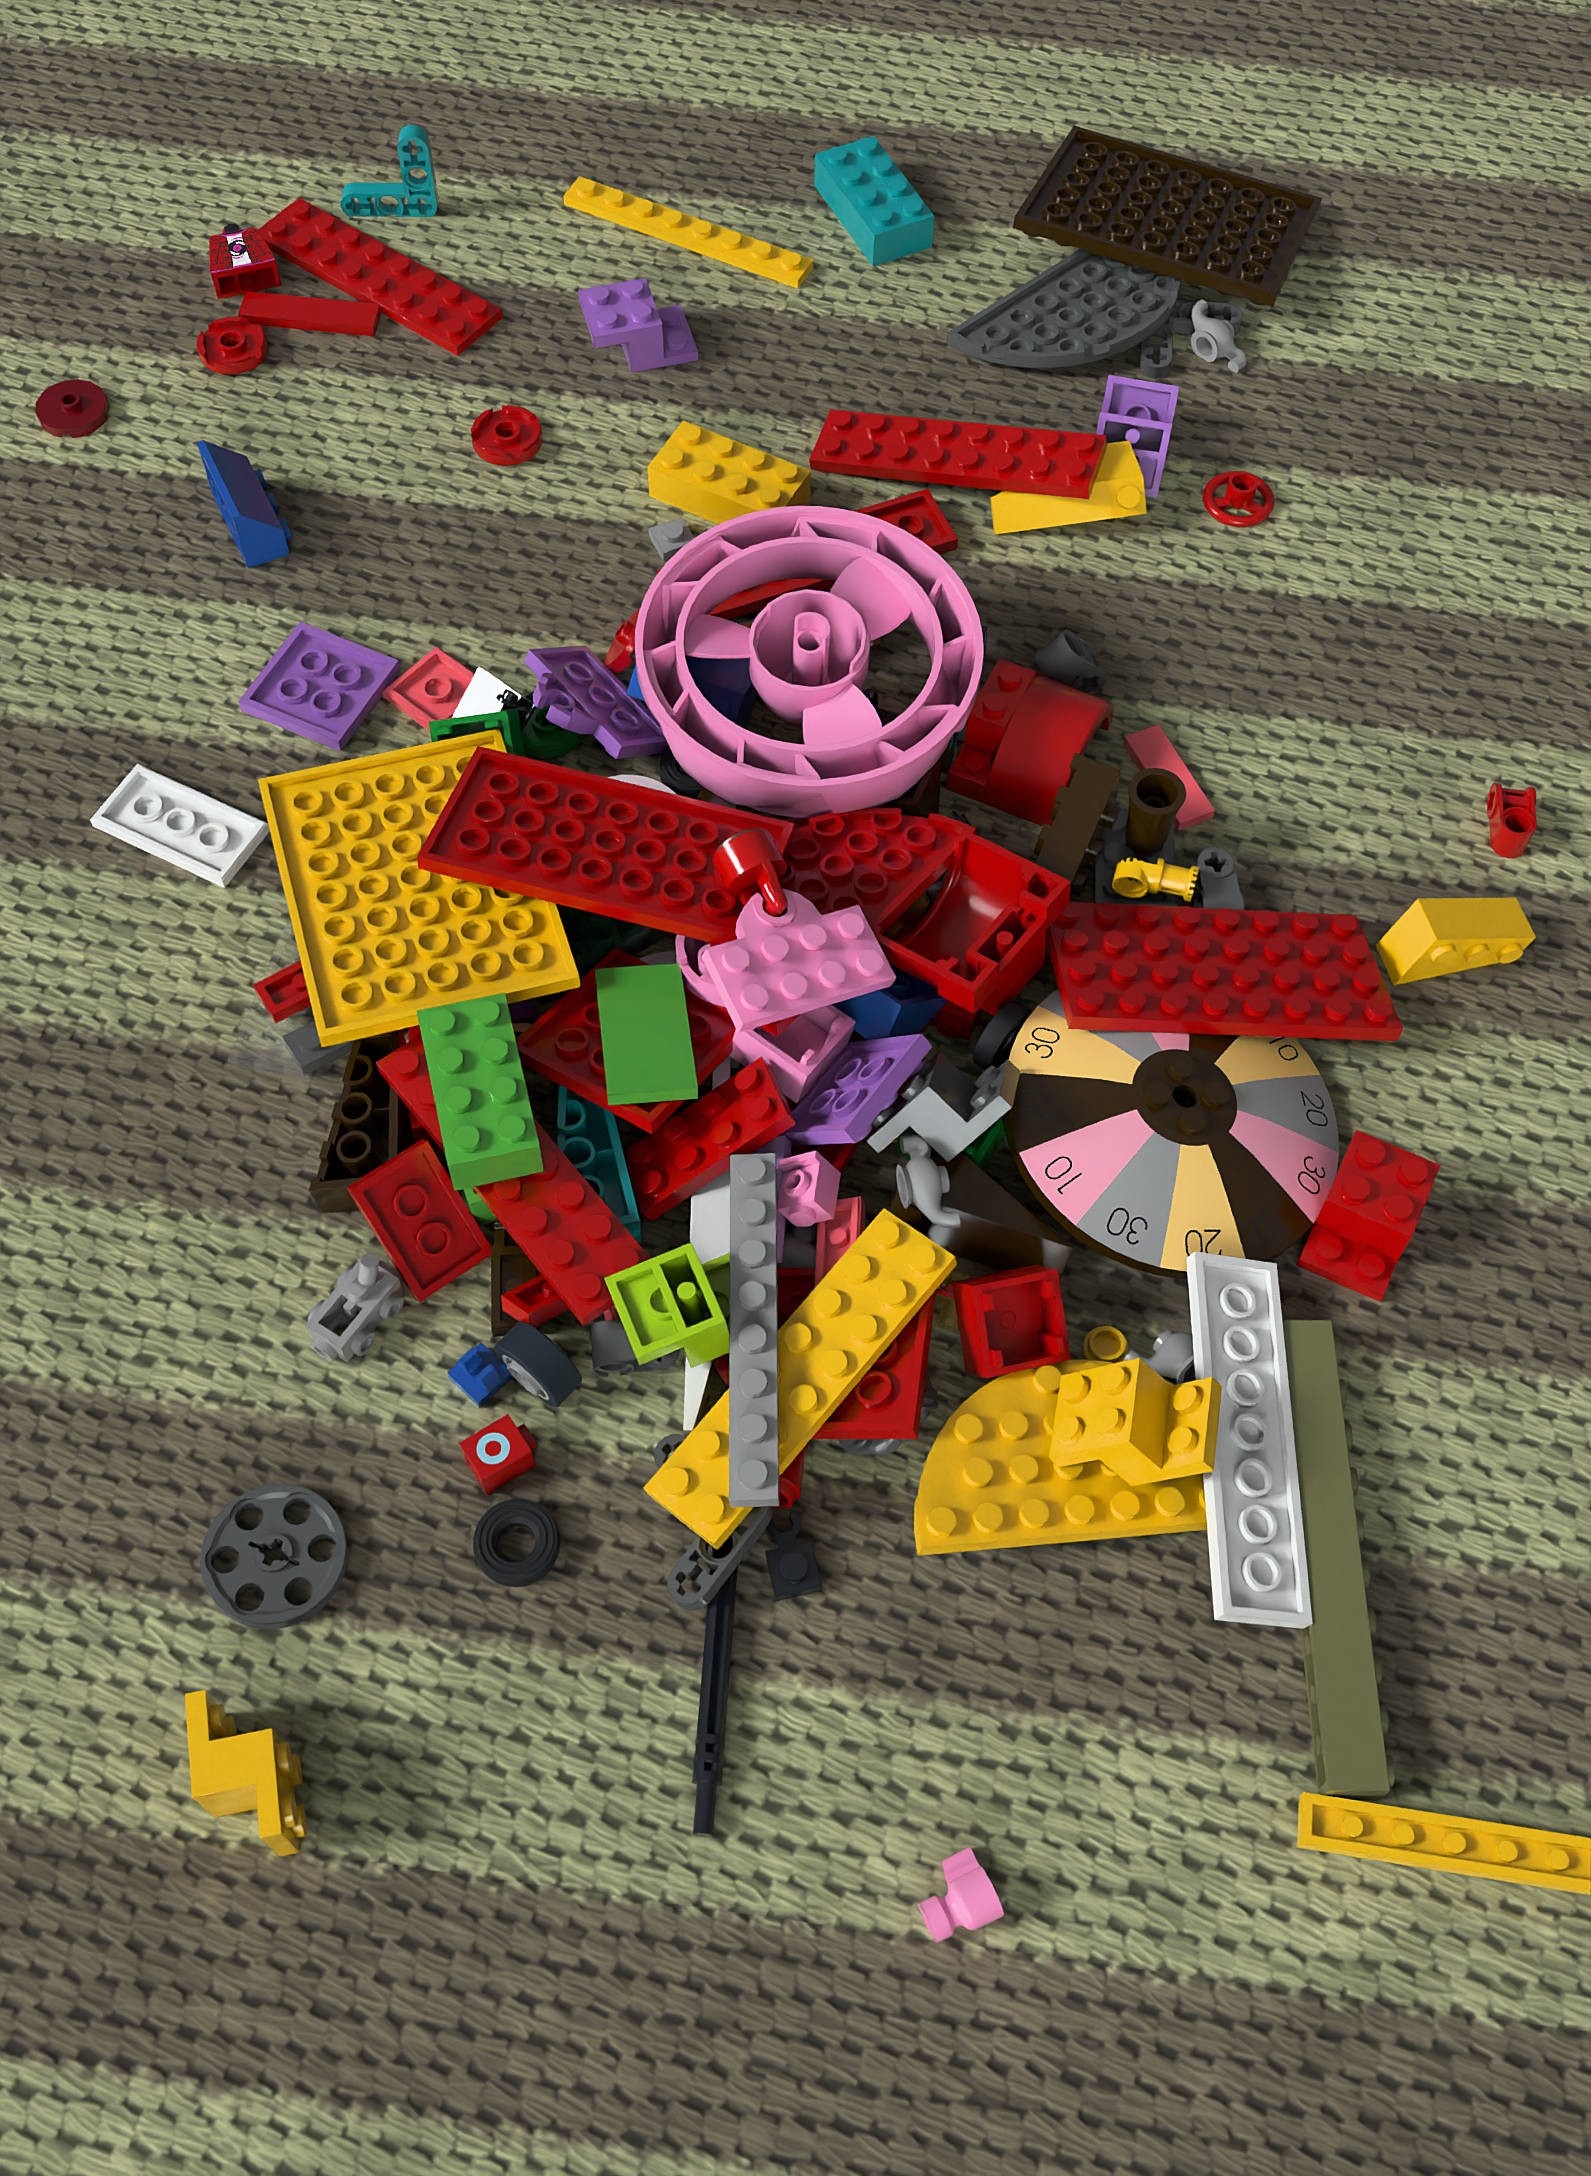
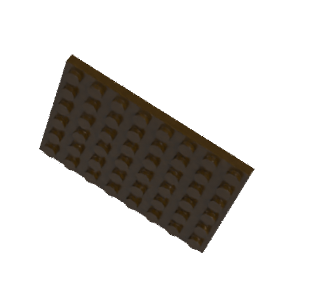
M1074 125L1016 213L1013 229L1023 231L1024 234L1031 237L1040 236L1053 240L1061 246H1073L1086 250L1093 256L1113 258L1127 266L1136 265L1143 267L1160 276L1169 275L1176 277L1193 286L1202 285L1209 287L1223 295H1235L1249 299L1250 302L1256 305L1273 307L1319 211L1322 198Z

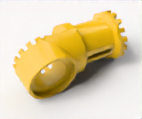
M1127 858L1126 862L1122 859L1121 863L1118 862L1116 865L1112 887L1115 892L1124 897L1140 898L1147 893L1157 894L1158 891L1183 896L1184 901H1191L1194 891L1193 887H1195L1194 882H1196L1199 869L1197 866H1192L1189 869L1166 864L1165 859L1158 858L1157 864L1147 863L1142 860L1138 861L1136 858L1130 861V858Z

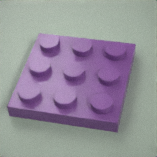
M300 621L238 702L242 712L341 752L382 697V691L393 682L401 671L400 664L397 659Z
M923 1034L849 1042L792 1111L797 1124L779 1136H786L792 1142V1146L857 1143L870 1133L872 1129L871 1123L877 1115L897 1099V1090L905 1080L915 1075L922 1068V1059L933 1046Z

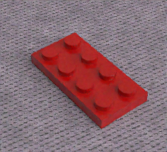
M762 1056L661 1125L653 1134H648L623 1152L629 1178L641 1211L652 1222L729 1170L730 1155L752 1154L797 1124L771 1066Z

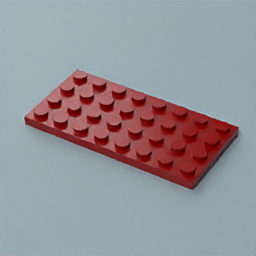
M477 746L417 856L418 869L715 944H723L737 940L735 934L736 922L744 906L739 897H732L728 894L713 864V856L717 848L737 833L759 828L771 832L782 856L785 858L793 837L794 823Z
M1069 901V905L1046 930V943L1068 1029L1398 1041L1403 1030L1357 915Z

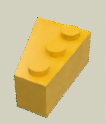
M1418 898L1376 944V948L1393 985L1486 965L1513 962L1523 955V950L1536 936L1517 898Z

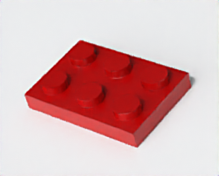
M420 1140L346 1188L409 1291L418 1302L423 1301L491 1255L489 1242L457 1190L454 1191L450 1177L427 1140Z

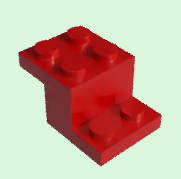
M1356 1129L1296 1265L1380 1302L1386 1292L1398 1259L1413 1236L1441 1165Z

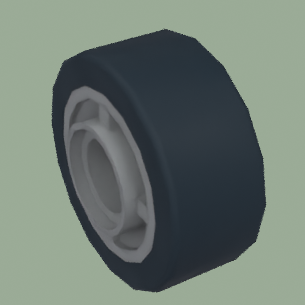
M519 1321L495 1345V1352L498 1358L507 1367L511 1375L525 1389L537 1395L550 1406L559 1407L582 1381L579 1370L564 1351L550 1338L527 1322Z

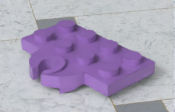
M586 645L529 649L524 663L536 674V678L539 680L533 693V702L536 708L543 709L544 706H550L545 717L549 721L572 732L593 734L604 746L606 752L615 757V759L660 754L669 745L659 722L637 698L626 695L628 688Z

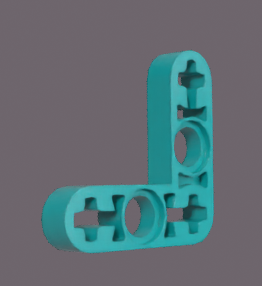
M408 125L399 132L397 150L403 183H349L343 188L341 197V208L346 215L350 217H386V215H396V217H433L437 212L438 191L428 133L423 128L416 125ZM409 141H415L416 146H418L417 154L412 155V144ZM421 168L427 173V176L417 178L412 176L409 170ZM391 196L398 201V204L394 206L386 205L381 201V198ZM353 198H357L359 204L355 203V200ZM419 198L424 199L427 204H422Z

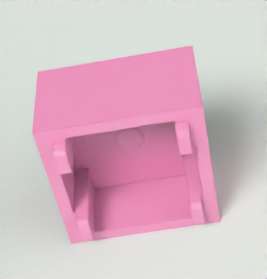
M831 1004L800 1014L778 1037H775L761 1027L740 1033L736 1029L733 1037V1051L729 1056L745 1067L762 1056L771 1066L783 1094L798 1104L846 1047L856 1021Z

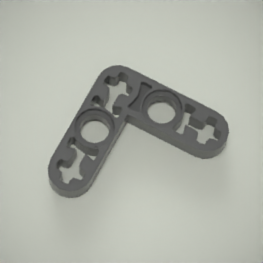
M1178 300L1167 320L1153 334L1141 342L1139 367L1145 376L1157 379L1169 374L1172 362L1173 332L1189 334L1195 332L1193 321L1186 319L1185 316L1192 315V309L1198 301ZM1207 302L1208 309L1204 312V315L1221 321L1224 319L1229 320L1228 322L1234 328V335H1236L1241 328L1242 310L1231 303ZM1157 336L1163 338L1165 341L1154 342L1149 340V338ZM1153 354H1159V364L1153 363Z
M671 1434L658 1442L654 1450V1460L658 1469L668 1460V1455L674 1452L686 1439V1436ZM758 1506L760 1511L756 1515L748 1513L729 1536L733 1540V1548L724 1558L715 1559L710 1557L708 1554L709 1543L698 1535L672 1569L667 1581L669 1594L680 1608L687 1611H697L704 1608L713 1599L768 1526L773 1514L772 1506ZM699 1558H702L710 1569L715 1570L713 1575H710L706 1569L702 1571L697 1563ZM698 1577L697 1582L701 1586L700 1591L696 1594L688 1591L684 1595L685 1590L681 1586L682 1582L685 1579L694 1581Z

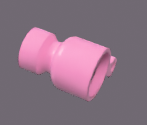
M970 1847L942 1860L948 1887L946 1896L940 1898L934 1895L918 1903L922 1917L935 1943L952 1936L955 1928L958 1926H964L969 1930H977L1004 1916L997 1893L985 1870L979 1866Z

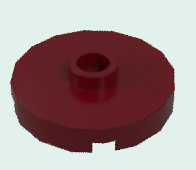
M79 379L65 380L50 386L41 393L36 402V415L42 428L51 435L61 438L62 435H71V438H77L93 433L105 423L107 419L106 414L109 410L107 397L101 387L90 381Z

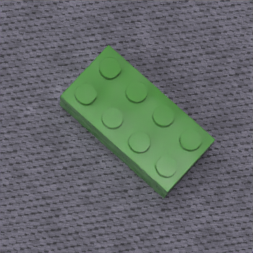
M501 993L418 1010L417 1015L447 1165L454 1191L544 1172L539 1141L506 994Z

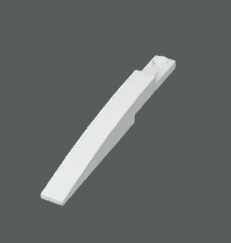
M728 1056L713 1071L712 1090L731 1078V1068L739 1069L740 1067L738 1061ZM730 1169L691 1195L690 1243L692 1242L701 1264L730 1253ZM686 1357L683 1432L686 1437L702 1420L715 1369L714 1359L691 1368Z

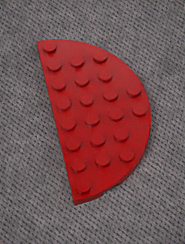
M863 808L834 814L832 812L809 819V825L794 830L791 843L784 858L787 863V870L778 881L782 889L797 892L812 902L821 915L859 905L870 928L872 929L877 924L881 926L883 933L950 867L955 838L963 830H968L977 835V828L930 813L928 819L901 815L902 809ZM710 942V947L719 945ZM800 1014L759 1027L778 1037Z

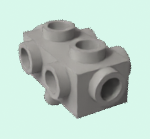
M365 1254L355 1266L347 1267L340 1275L335 1290L326 1300L318 1302L308 1316V1322L305 1326L313 1340L310 1344L312 1349L330 1362L336 1356L348 1362L354 1354L358 1356L364 1355L375 1340L374 1329L383 1318L387 1321L394 1319L403 1306L404 1299L401 1296L404 1294L399 1280L401 1276L398 1271L382 1260L379 1261L378 1257L373 1254ZM347 1327L340 1337L336 1335L339 1329Z

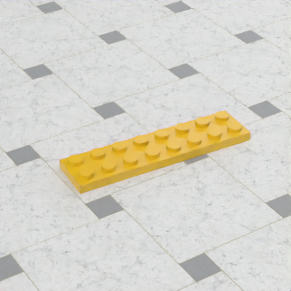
M884 1208L778 1330L779 1476L957 1265L954 1255ZM729 1389L643 1487L651 1498L716 1550L722 1546L753 1509V1507H731L729 1503Z

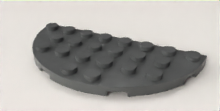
M1079 249L947 333V344L967 355L989 362L1016 367L1038 368L1040 370L1098 361L1126 352L1129 348L1153 334L1172 313L1179 298L1181 279L1169 275L1160 276L1149 269L1136 265L1127 266L1120 263L1119 260L1106 256H1093L1086 250Z

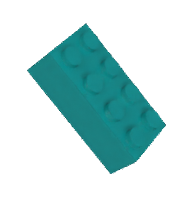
M875 136L862 138L858 141L815 154L814 186L872 266L932 247L933 213Z

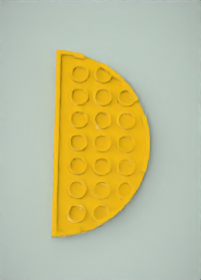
M1071 1359L1008 1373L981 1387L965 1400L950 1416L933 1443L923 1465L918 1495L914 1506V1535L917 1556L1207 1530L1203 1473L1131 1486L1100 1459L1059 1467L1049 1459L1061 1375L1114 1363Z

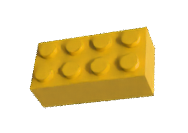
M684 420L647 466L649 497L716 524H721L735 517L777 507L806 506L810 501L811 470Z

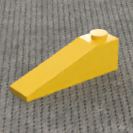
M1130 441L1107 444V449L1089 499L1002 491L990 497L995 535L1147 514L1144 478Z

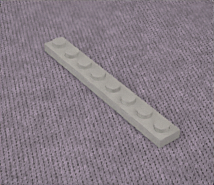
M775 1153L730 1155L729 1503L731 1507L780 1506L777 1162Z

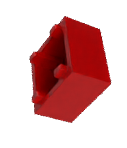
M1031 1265L952 1281L966 1372L990 1378L1071 1360L1058 1269Z

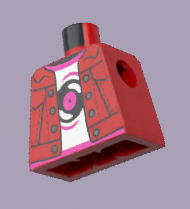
M229 224L223 228L222 234L213 235L209 238L210 272L218 299L245 294L246 291L255 292L282 286L275 257L258 229L252 227L242 230L237 224Z

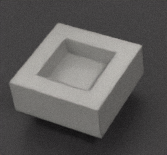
M682 517L648 528L649 538L663 562L670 560L682 547L694 539Z

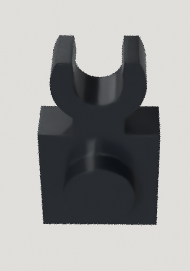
M796 1511L790 1512L792 1528L788 1532L782 1533L777 1531L774 1527L773 1518H771L768 1526L765 1528L768 1539L777 1545V1549L765 1551L775 1601L822 1591V1583L812 1541L800 1544L797 1541L801 1533V1519Z

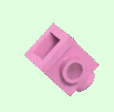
M817 1151L779 1160L778 1168L783 1171L777 1210L796 1227H808L814 1223L834 1219L841 1173Z

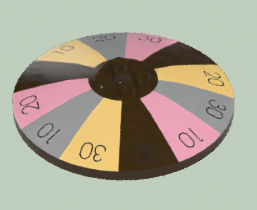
M1057 989L1043 1000L1026 1019L1006 1061L1009 1060L1020 1070L1013 1106L1002 1116V1123L1012 1157L1024 1181L1043 1207L1068 1232L1104 1256L1133 1269L1153 1275L1188 1279L1186 1258L1194 1251L1270 1262L1292 1247L1313 1225L1337 1174L1339 1133L1332 1101L1315 1064L1295 1037L1068 1029L1059 990ZM1181 1093L1187 1096L1192 1103V1107L1186 1108L1178 1105L1173 1098V1094Z

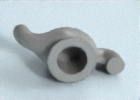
M1203 299L1199 300L1192 309L1191 317L1195 332L1191 337L1193 352L1207 362H1213L1216 358L1227 357L1229 359L1228 368L1235 373L1239 372L1245 367L1247 356L1242 349L1234 344L1233 326L1226 320L1221 321L1205 316L1204 312L1208 309V304Z
M920 1135L900 1136L902 1153H908L911 1157L905 1168L900 1165L896 1167L897 1187L903 1207L907 1209L910 1204L914 1205L932 1223L940 1227H960L958 1212H946L941 1208L942 1193H947L950 1189L949 1177L945 1166L937 1167L934 1161L930 1159L931 1146Z
M1172 1329L1167 1330L1154 1342L1153 1349L1156 1353L1153 1357L1144 1358L1133 1350L1124 1358V1361L1141 1358L1160 1376L1176 1379L1177 1384L1196 1380L1192 1331L1190 1333L1185 1331L1175 1333Z

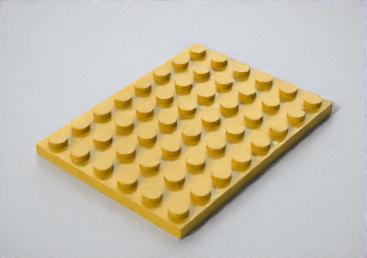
M499 728L258 779L322 1048L419 1025L418 1010L501 993L506 994L507 1003L510 1004L580 987L579 974L556 903L418 869L417 856L477 746L507 753Z

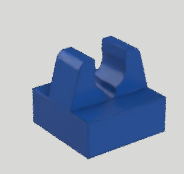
M482 1342L475 1348L472 1347L458 1360V1363L447 1372L449 1379L479 1408L514 1378L507 1367Z

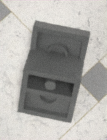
M941 1051L936 1053L929 1061L924 1057L922 1059V1068L901 1085L897 1090L898 1097L893 1104L882 1110L871 1123L872 1129L868 1134L866 1142L880 1153L910 1126L949 1162L1012 1108L1020 1070L1009 1060L1005 1061L997 1069L994 1066L986 1069L974 1084Z

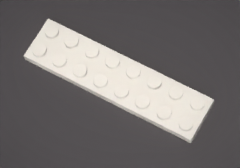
M1194 1251L1186 1258L1195 1377L1196 1380L1213 1377L1222 1385L1214 1471L1203 1473L1214 1620L1304 1629L1312 1625L1313 1622L1277 1263Z

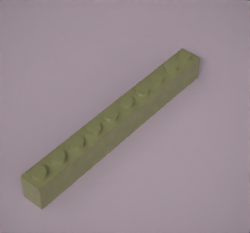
M1282 1320L1313 1622L1312 1625L1300 1629L1317 1790L1320 1795L1359 1801H1379L1390 1791V1786L1394 1785L1395 1768L1392 1756L1385 1754L1383 1735H1386L1388 1732V1713L1386 1706L1379 1704L1377 1685H1380L1382 1681V1665L1380 1657L1373 1655L1371 1636L1375 1635L1376 1617L1373 1607L1367 1606L1365 1588L1369 1587L1370 1569L1368 1561L1361 1559L1359 1542H1362L1364 1537V1521L1362 1514L1355 1512L1354 1496L1358 1492V1474L1356 1468L1350 1467L1348 1451L1352 1448L1353 1434L1350 1423H1344L1342 1407H1345L1347 1402V1386L1344 1379H1339L1337 1364L1341 1362L1342 1356L1341 1341L1339 1337H1334L1332 1320Z

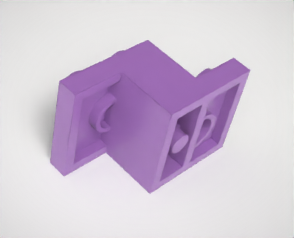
M646 278L578 290L579 303L594 348L622 344L631 373L698 360V350L682 306L677 305L657 309Z
M1108 375L1096 434L1106 435L1107 444L1130 441L1143 474L1145 496L1157 498L1180 387Z

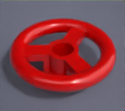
M1230 471L1221 473L1212 478L1203 491V503L1208 513L1217 521L1229 526L1250 527L1266 520L1274 509V494L1269 485L1261 478L1248 472ZM1228 483L1225 497L1214 499L1215 490L1219 486ZM1256 489L1263 497V506L1253 501ZM1230 507L1244 509L1253 515L1235 516L1224 512L1223 509Z

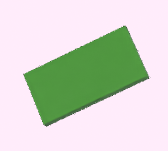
M679 964L595 969L608 1105L698 1099L692 1042L682 972Z

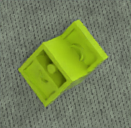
M691 1242L604 1278L639 1366L683 1348L691 1368L730 1352V1253L701 1264Z

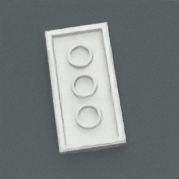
M139 764L132 769L90 819L93 827L224 888L270 831L268 823Z

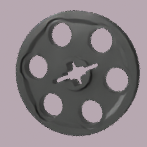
M291 1484L261 1486L236 1497L219 1512L211 1523L201 1549L200 1567L202 1579L216 1605L234 1621L257 1629L285 1628L310 1618L321 1610L334 1596L346 1569L347 1543L344 1528L336 1511L317 1493ZM303 1502L311 1506V1515L304 1523L293 1525L286 1521L287 1510L295 1503ZM257 1508L263 1511V1520L257 1528L243 1530L238 1527V1519L245 1510ZM322 1539L334 1541L337 1547L332 1558L324 1562H317L311 1558V1548L317 1541ZM278 1545H282L281 1550L290 1562L298 1566L290 1564L286 1560H275L271 1566H268V1560L260 1549L275 1551ZM227 1550L238 1552L240 1559L234 1570L228 1573H219L214 1570V1561L220 1553ZM298 1582L310 1583L313 1586V1594L306 1603L293 1605L287 1601V1593L292 1585ZM253 1587L264 1591L263 1603L257 1609L244 1611L238 1607V1600L243 1591Z

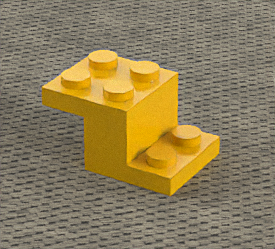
M1141 1358L1061 1375L1049 1459L1059 1467L1100 1459L1131 1486L1214 1471L1222 1385L1213 1377L1171 1386Z
M206 1690L186 1693L185 1706L192 1798L214 1818L257 1809L260 1839L279 1857L299 1853V1837L307 1835L303 1805L296 1806L294 1786L302 1784V1769L299 1755L291 1754L289 1743H284L272 1728L237 1735L234 1717H227L223 1705L218 1704Z

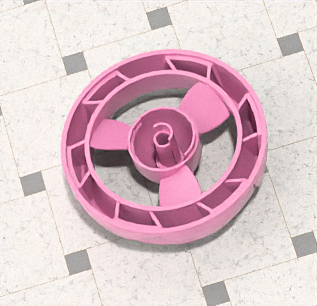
M789 506L756 511L735 517L700 534L682 547L656 575L642 602L635 630L636 669L642 695L648 709L659 722L666 741L683 770L700 785L735 805L740 804L770 814L797 818H812L832 812L837 814L863 808H877L899 798L914 786L938 761L954 732H960L964 728L979 689L984 656L983 633L973 599L956 572L937 552L912 534L884 520L850 510L823 506ZM788 579L835 581L830 593L805 589L781 595L768 603L757 615L751 629L723 618L708 615L726 599L761 584ZM908 619L919 632L927 646L931 657L932 669L923 690L916 700L895 720L882 726L877 711L861 692L868 674L870 641L886 635ZM685 655L706 659L749 658V675L765 706L780 720L792 725L802 726L805 744L769 739L752 733L724 717L706 700L696 686L689 672Z

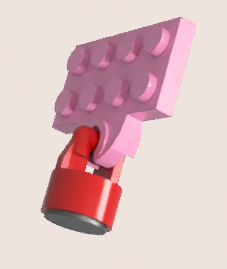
M759 828L745 830L728 838L717 848L713 856V864L728 894L732 897H739L744 908L736 922L735 934L737 940L706 948L702 959L738 1033L887 988L893 984L896 976L859 905L821 915L812 902L802 895L782 889L778 880L785 874L787 863L770 831Z

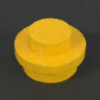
M1101 1326L1094 1328L1086 1335L1082 1350L1087 1360L1118 1363L1124 1361L1128 1354L1129 1346L1125 1336L1118 1329L1111 1326Z

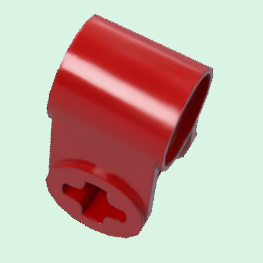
M1493 783L1490 787L1487 798L1490 844L1495 853L1501 857L1517 858L1521 856L1532 838L1537 826L1535 809L1536 789L1534 787H1526L1525 790L1502 788L1500 783Z

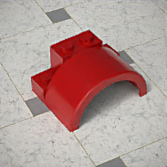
M999 658L978 695L967 720L965 743L948 772L947 790L1037 825L1043 826L1045 823L1052 826L1053 821H1050V817L1055 805L1054 799L1061 785L1069 788L1071 772L1069 765L1075 753L1084 756L1101 722L1102 728L1108 731L1113 719V704L1108 700L1046 678L1044 674Z
M963 830L955 838L953 857L944 884L921 922L908 935L896 942L883 936L882 928L877 924L872 928V931L890 964L937 988L939 996L973 1014L980 1008L995 1016L1002 1007L1014 1000L1044 965L1046 930L1069 905L1071 881L968 830Z

